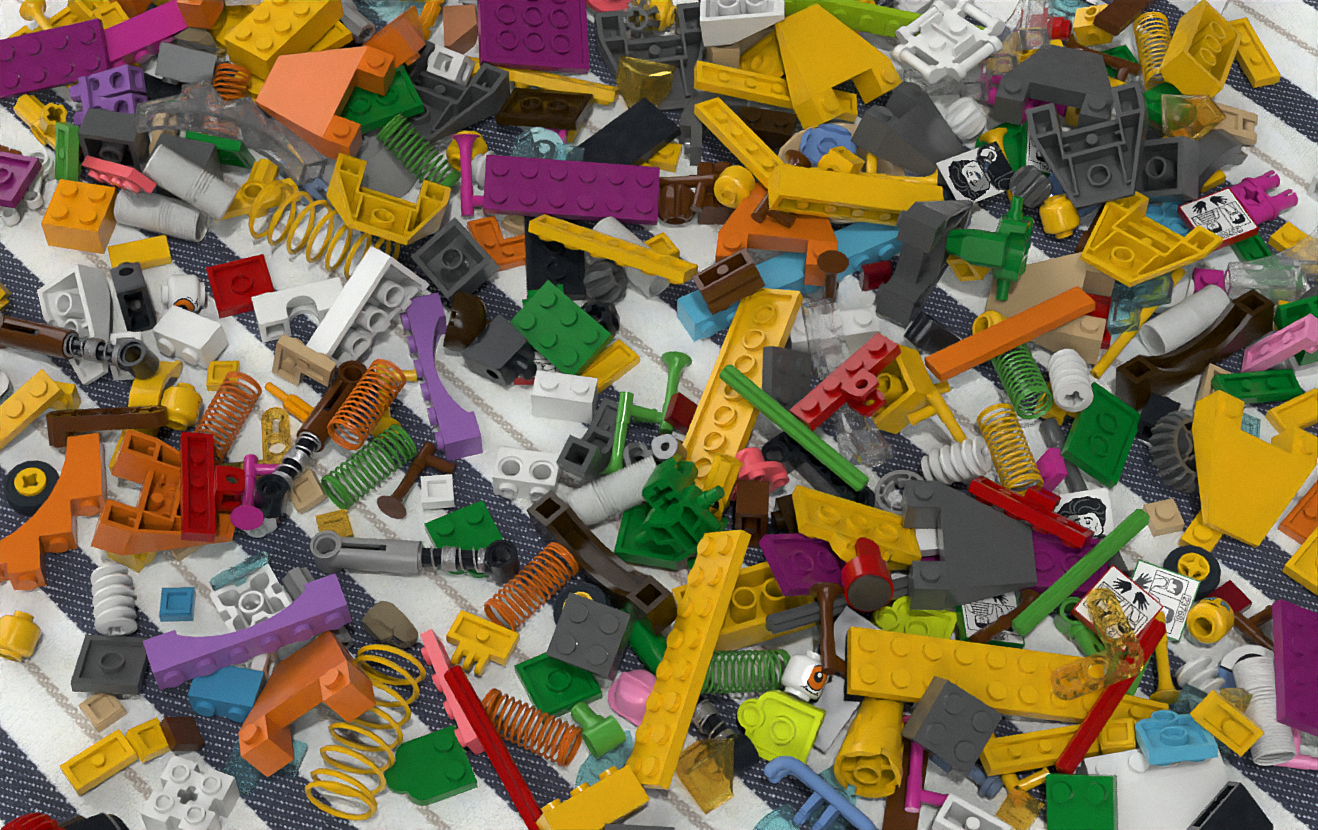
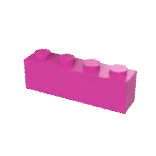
M177 0L169 1L104 30L111 69L126 64L133 65L146 62L151 56L159 53L161 41L174 37L189 27L186 25L178 8Z

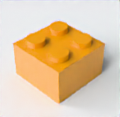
M60 179L41 222L48 246L104 254L117 224L114 217V205L118 195L116 187Z

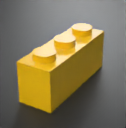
M629 764L619 770L616 766H613L598 776L599 782L592 786L585 782L570 792L572 797L561 803L558 798L545 805L541 809L543 814L535 823L540 830H605V824H616L641 809L650 799Z

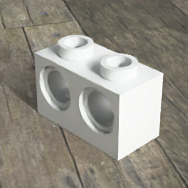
M499 446L492 477L494 494L501 495L504 498L531 499L535 502L550 490L557 495L562 470L558 467L556 461L560 454Z

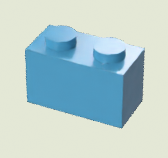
M227 666L216 670L210 675L193 678L188 698L192 711L202 716L211 717L219 715L228 717L234 722L243 723L267 681L262 671Z

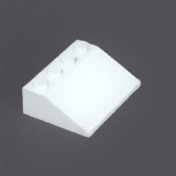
M701 0L700 26L704 47L734 44L785 19V0Z
M1141 748L1084 758L1078 774L1117 775L1118 830H1187L1191 823L1228 782L1225 765L1219 749L1218 757L1206 758L1201 762L1180 761L1172 762L1167 766L1149 765Z

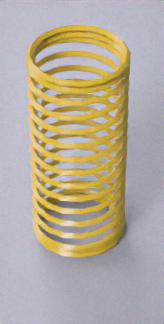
M1154 11L1140 15L1133 23L1144 86L1147 91L1151 89L1149 86L1155 87L1148 83V81L1157 84L1166 82L1165 80H1150V78H1163L1162 76L1153 77V75L1161 74L1159 72L1160 67L1152 68L1155 65L1162 64V61L1151 62L1161 60L1164 56L1154 59L1150 57L1166 54L1168 48L1165 47H1169L1171 42L1167 17L1160 12ZM1150 18H1160V19H1162V20L1165 21V22L1159 21V20L1148 21V22L1142 24V25L1137 29L1138 25H1139L1141 22H1143V21H1145V20H1147V19H1150ZM1160 22V23L1164 24V26H1163V25H1151V26H1148V27L1142 29V30L1139 32V30H1140L1143 26H1145V25H1147V24H1149V23ZM1162 27V29L1150 30L1142 34V32L1148 28ZM1157 36H1163V37H1161V38L1152 39V40H1150V41H1147V40H1146V39H1148V38H1155V37H1157ZM1163 40V42H1161V43H1155V44H1152V45H1147L1148 43H1152V42H1157V41ZM1159 45H1164L1163 47L1154 48V49H1152V50H1149V49H1148V48H1150V47H1157V46H1159ZM1161 49H1164V50H1165V51H1163V52H1158V53H1154V54H1149L1150 52H1153V51H1159V50H1161Z
M998 403L982 410L977 416L976 422L990 450L991 460L1002 486L1008 489L1021 488L1038 479V483L1034 486L1043 487L1044 481L1040 471L1037 469L1038 466L1035 463L1033 454L1030 452L1031 449L1028 446L1026 437L1023 435L1024 432L1021 429L1018 418H1016L1017 415L1013 406L1007 403ZM1000 408H1008V409H1011V411H1000V412H997V413H995V414L989 416V417H988L987 419H985L984 422L981 424L982 418H983L985 415H987L989 412H991V411H993V410H995V409H1000ZM1011 413L1009 416L998 418L990 424L984 425L989 419L997 415ZM1015 436H1020L1018 439H1012ZM996 437H1001V438L997 439L996 441H992V439H994V438H996ZM1022 441L1021 444L1014 445L1015 443ZM1020 447H1024L1023 450L1016 451ZM1006 448L1001 452H996L999 449ZM1010 453V454L1004 456L1003 458H1000V457H999V456L1002 455V454ZM1025 458H1029L1027 462H1021ZM1011 459L1006 463H1001L1004 460ZM1027 464H1031L1030 467L1022 468ZM1013 465L1008 469H1003L1005 466ZM1017 470L1010 475L1006 474L1009 471ZM1029 470H1033L1032 473L1024 474ZM1018 476L1013 480H1008L1011 477ZM1032 479L1031 481L1024 483L1022 485L1014 486L1016 483H1019L1023 480ZM1027 489L1016 493L1024 496Z

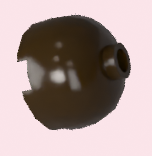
M456 291L443 347L449 348L448 350L463 352L493 321L487 319L488 308L478 296L465 291Z

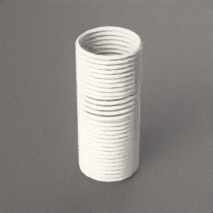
M160 144L155 150L142 173L158 184V186H161V188L163 187V189L168 190L171 194L176 195V197L179 196V198L192 204V206L195 205V208L200 209V211L202 210V212L218 221L223 218L238 192V189H235V187L233 188L230 184L228 185L225 181L220 180L216 176L214 177L213 174L211 175L207 171L204 172V169L186 160L183 156L181 157L178 153L176 154V152L163 146V144Z
M121 189L114 205V217L118 223L196 243L204 238L209 226L210 215L195 208V205L192 206V204L184 200L169 198L160 194H149L142 191L136 194L128 189L126 191Z
M614 217L602 219L592 229L651 249ZM623 267L627 278L650 297L659 295L670 284L667 278L658 275H645L641 273L640 269L634 267Z
M1207 285L1144 323L1140 328V336L1144 346L1154 356L1170 353L1178 349L1212 325L1229 305V297L1217 285Z
M650 455L647 459H641V461L630 464V466L624 467V469L621 468V470L618 469L615 473L612 472V474L610 473L606 477L603 476V479H596V482H589V484L586 483L583 487L581 486L571 492L569 491V493L565 494L569 506L583 523L589 527V525H595V523L612 517V515L615 516L619 512L622 513L624 510L627 511V509L644 503L646 499L642 496V489L653 470L657 467L653 456Z
M1258 656L1237 662L1233 666L1232 671L1241 710L1265 732L1250 747L1253 762L1262 766H1270L1292 760L1297 755L1291 727L1277 722L1274 659Z

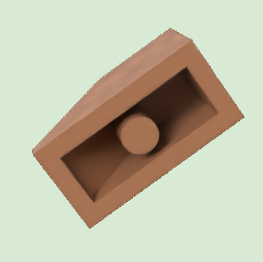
M475 4L442 6L444 47L464 55L476 45L478 17Z

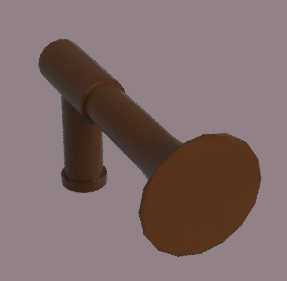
M1074 33L1070 35L1065 46L1103 55L1105 65L1118 70L1115 79L1123 82L1126 81L1128 74L1137 77L1141 69L1140 64L1117 56L1113 57L1081 45L1075 40Z
M796 150L786 151L785 157L788 164L812 168L809 159L801 152ZM766 193L751 214V217L756 222H763L768 215L787 225L788 228H791L796 220V216L784 211L769 210L768 193Z
M718 175L659 177V189L671 184H681L689 188H696L690 209L694 212H703L707 187H714Z
M829 250L820 254L817 259L819 268L826 272L821 314L835 312L836 294L839 288L837 276L838 273L845 271L849 265V260L845 254L836 250Z
M425 442L393 494L378 497V507L391 518L403 519L407 514L406 508L403 505L404 499L425 467L429 466L453 476L457 469V464L433 456L437 450L435 445Z
M833 582L816 583L809 588V594L816 598L820 605L821 673L833 675L838 671L842 677L847 678V662L836 655L833 625V604L835 598L843 594V588L841 585Z
M1032 589L1023 590L1020 593L1019 606L969 637V642L986 644L1000 635L1002 631L1008 630L1012 626V621L1040 596L1039 593Z
M1272 605L1266 606L1265 609L1250 618H1246L1238 611L1235 612L1234 626L1252 642L1274 653V642L1258 628L1273 619Z

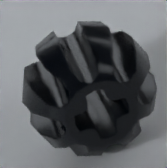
M595 299L594 302H586L580 307L615 337L616 331L620 327V316L615 306L610 302L604 303L601 299Z

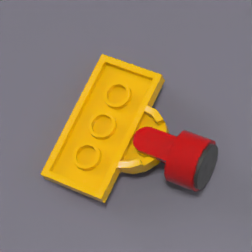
M796 485L792 493L799 533L812 539L819 538L829 541L832 550L842 560L847 562L841 572L846 602L852 608L864 612L875 611L887 605L894 594V585L888 566L889 561L892 560L897 564L911 565L912 561H920L922 558L914 528H903L901 515Z

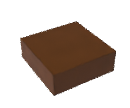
M164 717L159 724L171 751H199L205 744L193 717Z

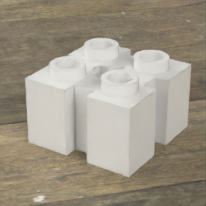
M269 564L245 575L246 583L235 587L232 582L209 594L229 633L261 623L290 605Z
M172 755L160 777L163 785L162 792L153 790L140 814L147 830H221L218 821L219 817H229L240 793L235 777L211 768L206 775L201 774L197 763Z

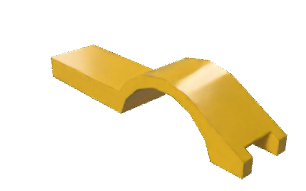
M159 360L158 369L153 376L145 380L135 378L129 394L128 407L160 405L165 384L171 377L179 378L183 368L182 361L167 362ZM160 427L131 430L156 437ZM127 429L122 430L108 467L111 473L117 452Z

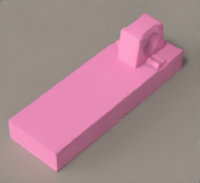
M1308 314L1244 350L1241 373L1265 371L1301 352V350L1311 354L1317 351L1318 318Z

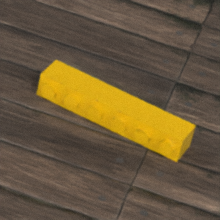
M788 163L777 164L767 178L769 210L896 226L903 210L907 211L915 202L944 201L942 186L931 185L926 182L914 183L903 181L902 179L878 178L874 175L863 176L849 174L846 171L834 172L817 167H798Z

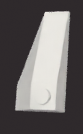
M76 264L37 290L42 314L47 324L75 330L80 338L88 336L89 338L103 339L106 343L109 341L110 292L103 269ZM83 357L69 359L83 385H89L108 373V364L106 362L99 364L87 361Z

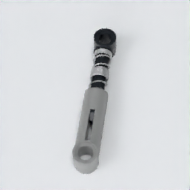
M325 530L317 533L310 542V550L318 569L328 574L336 573L341 569L420 573L421 569L425 570L427 567H434L436 571L442 568L443 571L457 572L458 569H462L464 572L474 569L477 573L482 572L485 575H490L496 582L508 583L521 570L517 549L513 543L507 540H496L487 548H480L479 551H475L474 547L472 550H461L460 546H443L442 549L433 548L431 545L430 548H425L422 541L340 537L334 531ZM328 550H333L329 554H324ZM500 560H508L506 563L503 564L497 563Z

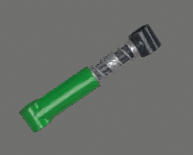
M624 608L620 609L621 611H624V612H626V613H629V612H628L627 610H625ZM636 620L628 644L648 670L657 678L656 670L663 660L667 648V639L662 633L655 636ZM700 694L692 721L700 729L701 733L707 734L709 737L708 742L714 749L712 752L720 771L726 778L733 779L760 761L758 752L745 734L740 733L738 735L732 729H727L725 726L726 721L719 719V712L713 704L709 702V699H704Z

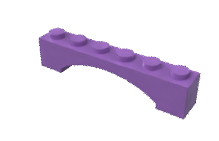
M439 293L411 298L412 303L405 309V312L400 313L403 330H409L411 335L407 336L410 354L416 353L417 359L413 360L417 378L423 377L424 383L420 384L423 401H429L431 405L430 408H427L430 425L437 426L438 432L434 433L437 450L444 451L446 461L483 453L482 438L474 411H465L452 399L444 388L435 367L436 348L441 335L445 334L447 329L446 316Z
M336 573L304 584L305 591L293 603L271 618L251 627L223 635L205 637L177 635L176 630H172L144 640L143 644L159 689L177 687L184 681L210 675L218 669L232 664L244 663L249 658L263 653L275 652L285 645L297 641H306L316 634L328 630H336L344 624L352 622Z

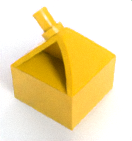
M901 344L898 345L902 353L876 375L879 382V387L876 389L883 393L886 404L871 417H868L872 427L893 434H897L910 423L907 416L908 413L930 405L926 396L931 391L938 389L941 394L950 392L947 380L935 384L932 383L918 350ZM869 400V401H867L864 405H865V406H870V405H872L875 401H874V400Z

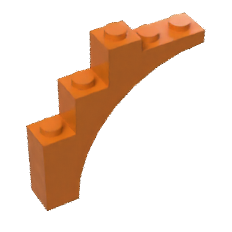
M99 433L67 437L64 465L50 496L33 517L15 532L0 540V583L10 580L14 590L25 591L47 586L46 553H62L67 550L78 549L76 517L94 516L101 513L107 499L105 450Z

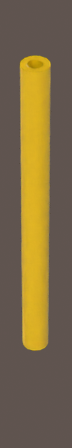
M1182 267L1173 270L1091 369L1090 374L1094 378H1101L1137 334L1141 326L1146 323L1186 274Z

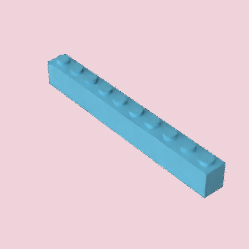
M857 222L835 231L834 234L838 241L837 251L845 254L849 260L847 269L838 273L837 282L847 275L857 271L860 272L861 265L876 263L882 260L886 261L900 253L903 242L896 240L899 227ZM786 252L756 265L765 283V286L762 288L800 291L804 295L806 293H813L822 286L804 285L806 253ZM699 290L677 299V318L695 342L702 338H709L716 332L730 327L740 300L730 305L726 310L712 315Z

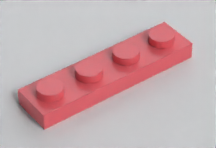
M88 155L81 164L89 170L87 175L101 184L104 182L112 187L116 185L125 191L128 189L136 194L139 191L151 194L157 185L135 168Z
M430 629L420 634L424 643V647L420 649L426 663L434 667L436 673L431 676L440 693L444 692L447 700L443 702L446 713L451 720L455 719L459 728L455 729L454 732L460 745L463 748L468 746L475 755H478L485 750L444 678L446 671L452 668L453 665L450 664V658L442 640Z

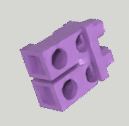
M126 64L92 74L88 77H79V83L69 88L73 102H82L83 111L74 114L76 126H81L88 108L106 109L127 114L132 113L144 116L145 122L151 121L147 96L139 95L146 93L142 67Z

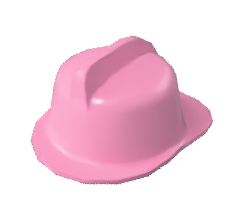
M642 669L622 672L619 678L612 683L608 691V703L611 709L639 727L646 711V700L653 690L656 677L649 671Z

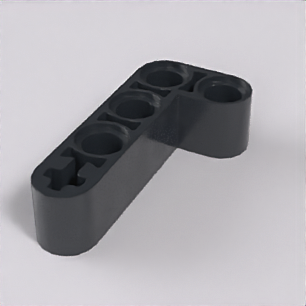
M784 431L762 446L761 451L765 461L776 460L782 463L786 468L787 474L796 470L815 490L874 507L875 494L867 485L862 491H855Z

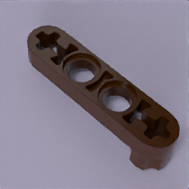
M151 405L52 411L46 414L49 445L55 448L67 447V437L77 436V432L162 427L168 424L167 407Z

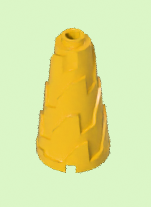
M864 697L857 716L851 722L834 764V775L846 790L849 783L856 787L855 795L867 798H881L895 793L897 785L900 788L903 776L902 758L904 749L903 736L900 734L904 728V723L902 722L904 701Z

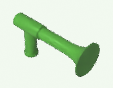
M677 351L665 352L661 356L662 362L668 366V382L662 412H658L657 419L654 422L660 424L659 433L670 435L673 433V426L664 421V417L671 396L678 393L679 379L683 368L692 364V359L689 355ZM633 417V422L653 423L649 420Z
M620 392L612 454L607 468L603 472L598 473L602 477H606V475L612 474V472L615 473L618 469H623V451L630 416L649 420L653 423L657 419V409H649L632 404L633 393Z

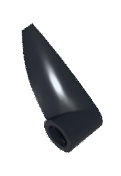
M920 311L904 334V337L911 343L931 354L963 340V338L923 311ZM988 360L979 365L987 366L991 360Z

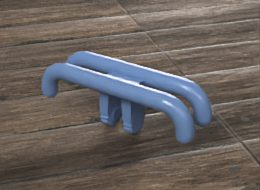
M780 756L774 758L765 766L763 772L768 777L769 782L776 784L783 777L793 775L814 792L795 815L793 821L797 825L801 826L826 802L829 806L811 830H827L839 814L858 830H877L875 824L868 816L802 761L793 756Z

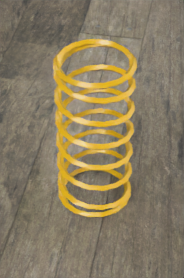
M274 180L264 186L257 195L249 214L248 225L250 234L254 239H261L267 235L268 243L271 247L280 244L288 234L286 248L290 255L298 253L307 242L305 253L306 260L310 264L316 262L325 252L332 236L334 215L338 214L336 209L332 211L331 205L326 200L313 202L312 196L306 191H299L294 194L293 188L288 183ZM281 188L280 206L274 213L269 227L263 233L257 234L253 226L261 205L274 190ZM286 190L289 191V192H290V195H291V196H289L287 199H286V196H287ZM296 197H305L309 201V205L299 213L294 221ZM291 202L290 215L285 229L280 237L273 241V230L279 222L284 208ZM323 205L327 208L328 213L312 231L315 219V206ZM310 210L309 222L304 237L299 245L292 249L291 243L297 226ZM329 219L324 242L318 253L311 258L310 252L317 233ZM346 224L337 231L327 249L325 268L328 272L336 270L342 264L349 250L353 229L349 228ZM348 228L342 253L336 263L330 267L332 251L343 232ZM364 232L351 248L344 266V276L347 281L352 276V274L349 275V268L356 250L367 237L362 256L363 259L371 246L372 234ZM380 237L373 247L379 249L385 239ZM386 239L385 253L390 255L391 240ZM395 242L393 258L397 260L400 252V243Z
M383 644L363 646L357 651V658L354 660L372 681V686L384 690L398 700L384 701L375 699L376 705L383 707L403 706L405 709L404 718L400 722H396L389 714L373 706L369 711L378 714L389 723L370 722L357 717L352 721L356 724L335 722L329 725L328 729L337 741L349 747L370 752L386 751L388 763L379 768L372 760L361 753L339 745H326L319 749L321 757L336 768L358 774H378L380 778L379 786L375 790L370 791L355 778L329 768H318L311 771L313 782L305 786V794L311 803L331 815L344 819L358 821L366 820L376 815L378 803L373 795L379 794L386 787V779L382 772L389 770L394 765L395 757L391 749L396 748L402 743L403 733L400 727L411 720V710L408 704L413 703L419 698L420 689L417 683L426 678L424 667L414 656L399 648ZM368 650H383L398 654L416 665L420 670V676L414 679L404 668L395 662L375 655H364V653ZM365 661L378 662L391 667L404 675L406 679L385 675L372 668ZM386 684L412 685L413 694L408 700H405L397 691ZM359 725L374 729L395 728L397 733L396 740L388 745L381 737ZM335 728H345L368 736L380 746H371L351 741L339 735ZM326 751L347 754L359 759L370 768H359L338 762L329 757ZM317 774H326L340 778L361 791L339 782L321 780ZM320 786L339 795L358 797L370 809L363 814H352L336 810L316 799L312 795L311 789Z

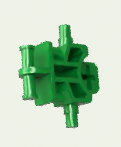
M1012 196L1011 207L1007 214L1001 215L995 232L979 229H952L946 238L945 249H947V253L957 256L971 265L992 268L993 278H997L996 299L1008 300L1012 281L1018 282L1026 271L1034 220L1030 216L1023 215L1024 198L1020 196Z
M680 454L673 455L663 461L653 470L642 489V496L653 509L650 510L642 524L644 530L635 535L637 544L643 546L650 541H654L658 546L670 544L676 551L673 557L675 563L694 552L698 554L697 547L704 533L724 531L729 522L726 517L718 521L709 510L716 501L725 496L723 488L717 485L711 490L703 492L695 485L694 480L698 475L695 463L684 461ZM697 555L687 560L690 570L694 566Z

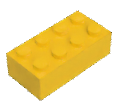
M264 0L224 37L230 62L246 68L250 73L266 81L278 56L307 52L344 16L341 0Z
M1201 0L1180 18L1159 72L1164 80L1173 84L1188 102H1192L1195 105L1201 101L1210 100L1224 88L1242 34L1206 0Z
M767 561L740 569L714 651H733L815 627V623H811L777 634H772L771 631L766 629V617L768 615L815 602L814 597L811 595L784 596ZM687 584L672 588V594L677 607L683 599Z

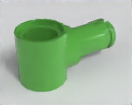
M1078 597L1066 598L1054 615L1055 627L1059 632L1069 635L1071 639H1075L1087 658H1100L1107 650L1103 647L1095 633L1081 621L1069 620L1064 611H1072L1081 599Z
M579 702L571 709V716L583 728L582 738L595 758H600L626 741L623 729L612 715L606 718L597 715L585 702Z

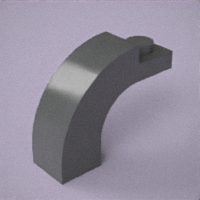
M704 91L687 104L680 118L679 128L681 135L679 136V144H685L684 154H690V166H697L701 162L702 139L709 131L695 116L694 105L719 97L739 117L741 105L747 106L746 99Z
M1224 129L1213 130L1197 140L1199 142L1198 192L1218 169L1227 164L1241 165L1248 156L1241 150L1244 145Z
M604 397L584 436L579 439L569 435L556 461L561 470L591 482L600 477L598 473L603 472L607 468L612 454L618 409L617 402Z

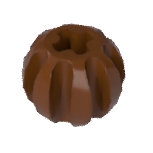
M671 184L662 187L657 198L659 219L673 225H680L691 221L696 213L690 209L695 194L693 190L681 184Z

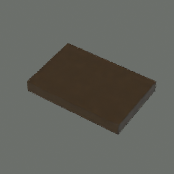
M514 88L495 115L496 123L577 131L593 106L594 97L593 94Z

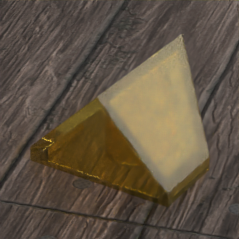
M620 55L616 84L627 108L629 109L644 97L657 106L671 92L675 66Z
M1161 94L1162 131L1167 138L1185 136L1198 141L1226 118L1209 95Z
M734 738L697 740L680 753L675 769L677 776L706 815L734 796Z

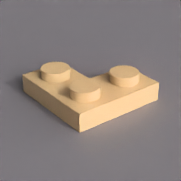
M282 334L276 344L272 373L297 387L305 375L328 387L334 378L337 363L332 361L328 355L310 349L301 340Z

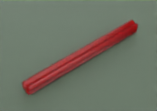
M1151 619L1055 762L1057 772L1074 773L1165 635V623L1157 619Z
M460 665L448 669L444 674V678L529 830H540L535 822L543 812Z

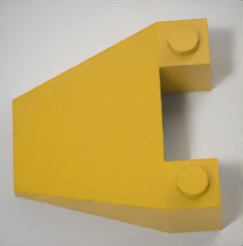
M817 3L774 24L792 106L803 129L809 127L815 129L820 124L828 123L844 113L832 88L851 79L865 104L887 94L902 83L890 58Z
M343 153L338 154L326 197L349 228L404 245H409L439 230L448 204L450 187L423 179L416 203L360 186L367 161Z
M1218 390L1196 401L1192 423L1203 524L1255 548L1260 545L1316 467L1318 437L1295 426L1273 436L1271 444L1241 430L1245 402Z

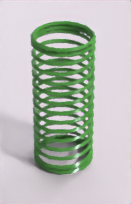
M398 114L378 133L376 140L378 142L383 141L382 146H387V151L392 150V155H397L396 160H401V165L406 164L405 169H411L410 174H415L414 179L420 178L419 183H422L425 175L443 158V155H440L428 169L418 175L424 166L439 153V150H436L419 168L414 170L418 163L434 149V146H431L415 163L409 166L412 160L429 145L430 141H427L412 157L404 162L407 156L425 140V136L421 137L408 152L399 157L419 137L421 132H417L400 150L395 152L399 145L416 130V127H413L396 145L391 147L394 141L412 125V122H409L392 140L386 143L388 138L407 121L403 114ZM448 160L443 161L425 180L430 181L447 164ZM450 164L432 182L437 183V181L452 168L453 164ZM454 169L440 185L452 188L461 178L460 172Z
M1024 343L1022 346L1015 347L1021 348L1020 350L1005 355L1001 360L999 359L1003 354L999 355L997 359L994 357L990 360L1017 415L1022 419L1030 420L1046 414L1052 407L1054 398L1026 343ZM1014 353H1018V354L1015 355L1014 357H1012V358H1010V359H1008V360H1004V359H1006L1008 356H1010V355H1012V354H1014ZM1036 392V393H1034V394L1031 395V396L1025 397L1026 395H1028V394H1030V393ZM1039 392H1042L1040 396L1032 401L1021 402V400L1032 398ZM1044 393H1046V395L1044 396V398H1043L1039 403H1037V404H1035V405H1033V406H1028V407L1019 406V404L1024 405V404L1033 403V402L1037 401L1039 398H1041ZM1048 396V400L1046 401V403L1042 407L1034 411H1023L1019 409H1029L1040 405L1043 401H1045V399ZM1047 405V407H1046L1044 410H1042L1041 412H1039V413H1037V414H1034V415H1024V414H1022V413H1026V414H1028V413H1035V412H1037V411L1043 409V408Z
M391 424L377 438H373L372 442H368L367 446H363L362 450H358L356 454H352L351 458H347L345 462L337 466L335 471H330L329 475L322 477L321 484L327 496L337 507L347 510L351 505L353 506L354 501H359V496L364 497V492L369 493L370 488L374 489L375 484L380 485L381 480H385L386 476H391V472H396L397 468H401L402 464H406L407 459L412 460V458L416 457L417 448L415 443L403 428L396 424ZM393 429L396 430L399 434H401L402 437L406 440V442L397 433H395ZM386 438H388L392 442L393 446L404 457L405 461H402L396 451L387 443ZM397 438L403 443L406 449L399 443ZM381 442L386 445L392 456L399 462V466L395 464L389 453L382 447ZM375 446L381 449L383 455L393 465L394 470L389 467L386 460L377 452ZM370 450L376 454L380 462L388 469L389 474L383 470L379 462L372 456ZM365 454L370 457L376 468L383 474V478L378 475L375 468L367 461ZM360 459L366 463L370 471L377 477L378 482L372 478L368 470L361 464ZM354 462L358 466H360L361 470L366 475V477L372 482L373 486L368 484L364 476L357 470ZM349 467L355 471L360 480L366 485L367 490L361 486L356 477L351 473ZM344 471L361 490L362 495L356 491L352 483L346 478ZM339 476L345 480L349 488L355 493L356 498L341 483ZM327 481L332 484V486H333L335 492H336V493L338 494V496L345 502V504H343V503L333 494V492L331 491V489L329 488V486H328V484H327Z
M769 649L766 651L716 650L713 652V662L712 659L710 661L711 686L709 687L708 684L710 676L708 667L700 694H721L723 692L726 694L730 692L749 693L750 691L752 693L757 691L761 693L774 689L784 692L786 687L780 688L782 667L778 655L782 656L785 668L791 657L783 649ZM749 660H750V662H751V680H752L751 687L749 686V683H748V680H749L748 662H749ZM756 660L758 663V686L755 684L754 665ZM762 660L764 661V664H765V667H764V678H765L764 687H763V685H762V667H761V662H762ZM776 660H777V662H778V667H779V681H778V684H777L776 677H775V674H776V672H775V662H776ZM722 661H723L724 667H725V669H724V678H725L724 687L722 686V682H721V678H722L721 664H722ZM729 661H730V663H731V680H732L731 687L729 686V683H728V663H729ZM736 661H737V664H738V681H739L737 687H736V684H735V668H734ZM742 661L744 662V665H745V668H744V678H745L744 687H743V685H742V669H741ZM715 662H716L717 665H718V685H717V687H716V685H715V671H714ZM769 676L771 680V686L768 683Z

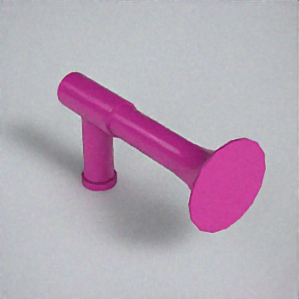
M476 134L450 136V138L457 142L460 150L461 216H473L474 206H483L484 196L473 195L471 152L474 141L480 137V135Z
M248 454L244 457L245 491L242 494V505L235 508L230 515L231 523L241 530H254L263 524L264 515L260 509L254 506L255 483L257 476L272 474L280 464H258V457L254 454Z
M906 716L902 719L904 725H906L910 716ZM911 742L904 809L907 812H919L921 802L942 807L949 794L922 789L923 778L921 776L924 749Z

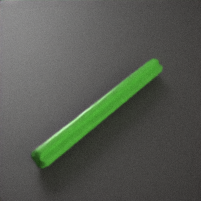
M726 365L719 374L720 379L855 491H862L866 487L869 478L733 365Z
M1136 509L1022 611L1012 621V629L1020 636H1025L1149 524L1150 516L1148 513H1145L1142 509Z

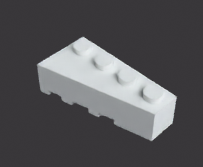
M370 246L306 346L318 353L328 355L332 361L337 363L336 368H339L343 362L356 361L371 345L370 340L378 332H384L391 325L389 321L400 309L404 311L412 303L410 299L419 290L423 292L430 284L390 255Z

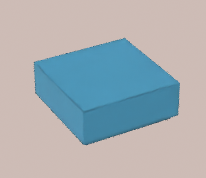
M162 588L159 611L160 621H194L195 588Z

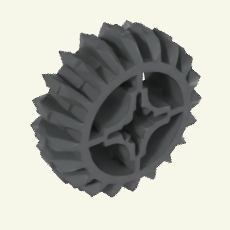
M1191 409L1175 410L1161 417L1160 420L1156 421L1157 425L1151 429L1153 436L1148 439L1149 443L1153 446L1148 452L1154 457V461L1151 464L1157 466V476H1164V485H1172L1173 491H1182L1183 494L1199 492L1192 436L1194 412Z

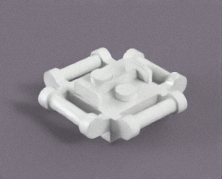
M937 0L931 5V9L908 26H902L896 30V36L902 44L895 47L893 57L897 61L905 62L920 72L923 78L931 84L936 83L941 78L948 82L953 79L961 81L967 76L969 70L992 53L997 54L1003 49V45L997 36L1003 32L1005 23L997 17L992 18L974 6L972 0H959L956 7L952 10L947 8L942 0ZM969 15L986 28L980 30L965 20L964 17ZM920 31V34L915 37L914 34Z

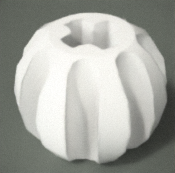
M963 97L953 101L948 107L945 116L946 122L952 131L964 140L973 139L980 135L987 124L986 113L970 97Z

